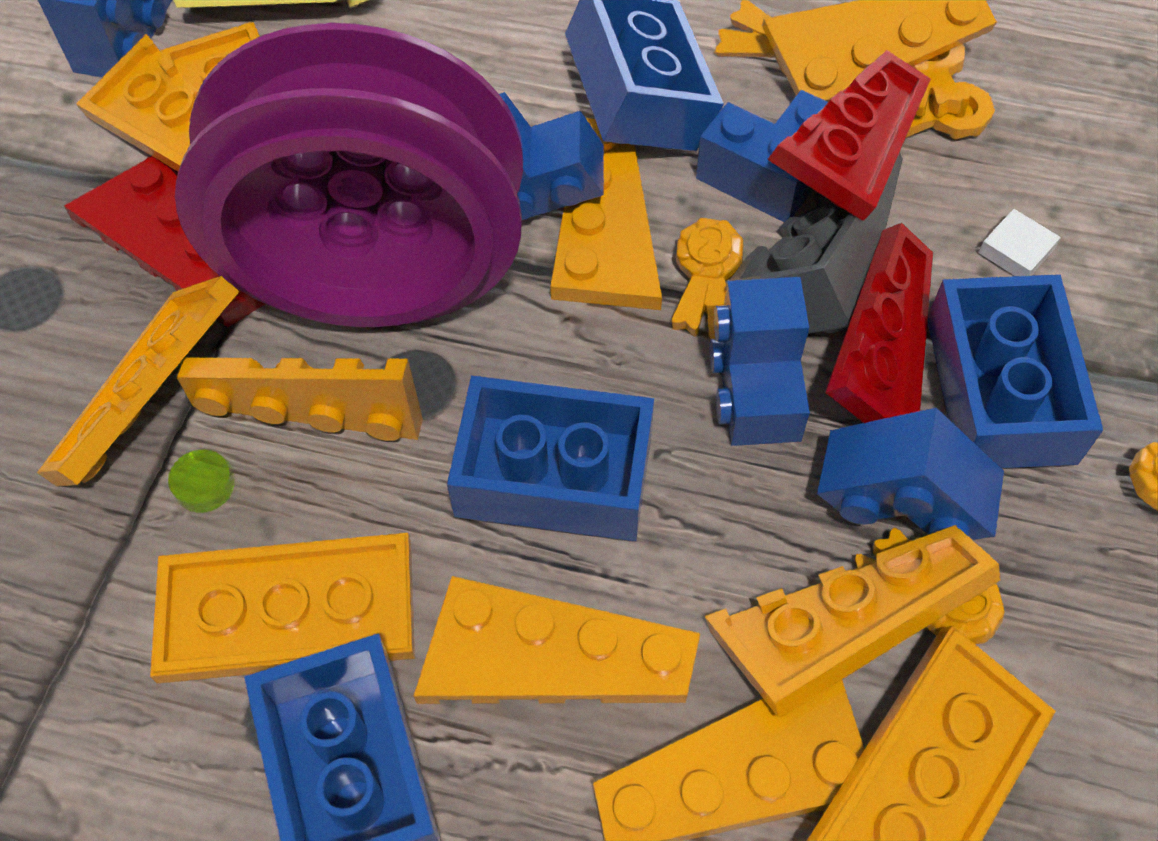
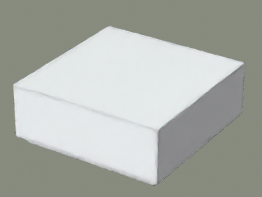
M1013 209L983 241L979 254L1014 276H1032L1055 250L1061 237Z

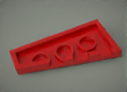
M886 50L855 77L846 89L840 90L832 97L822 110L809 117L791 137H786L778 144L767 160L825 196L839 208L845 209L857 218L865 221L877 207L931 79Z
M153 156L64 205L73 221L83 228L88 226L99 234L103 242L116 251L120 249L137 260L142 269L155 278L160 276L173 285L176 291L220 277L198 255L181 227L175 201L177 175L168 165ZM237 289L239 293L216 320L228 328L265 305V303Z
M903 223L882 230L825 392L864 423L918 412L921 407L933 251Z

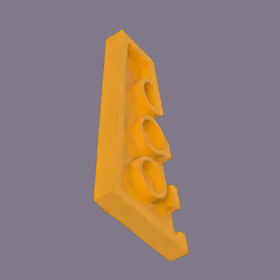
M856 0L764 18L762 28L795 95L797 96L800 90H803L829 102L840 90L846 89L855 77L886 50L913 67L992 31L997 21L986 0Z

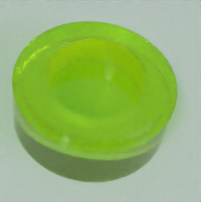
M201 449L183 455L174 463L169 472L168 485L177 502L183 508L191 512L204 513L217 509L228 500L234 488V476L226 460L220 454L211 450Z

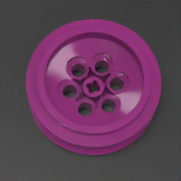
M352 23L306 24L268 33L243 44L229 53L211 70L196 94L190 116V146L182 158L176 180L175 201L179 221L188 241L208 266L231 285L256 300L293 315L322 323L351 327L397 326L434 319L471 304L491 290L504 277L512 265L519 249L522 227V213L517 195L523 174L521 135L507 104L492 85L472 67L446 50L408 34L376 26Z

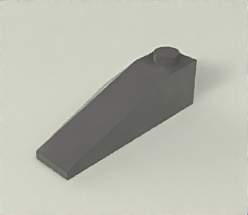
M900 152L877 207L865 221H862L845 209L839 208L831 200L817 192L813 196L817 206L799 217H790L779 227L783 237L769 250L766 246H758L745 258L730 281L801 277L809 322L808 333L818 331L836 333L849 327L882 230L886 229L903 160Z

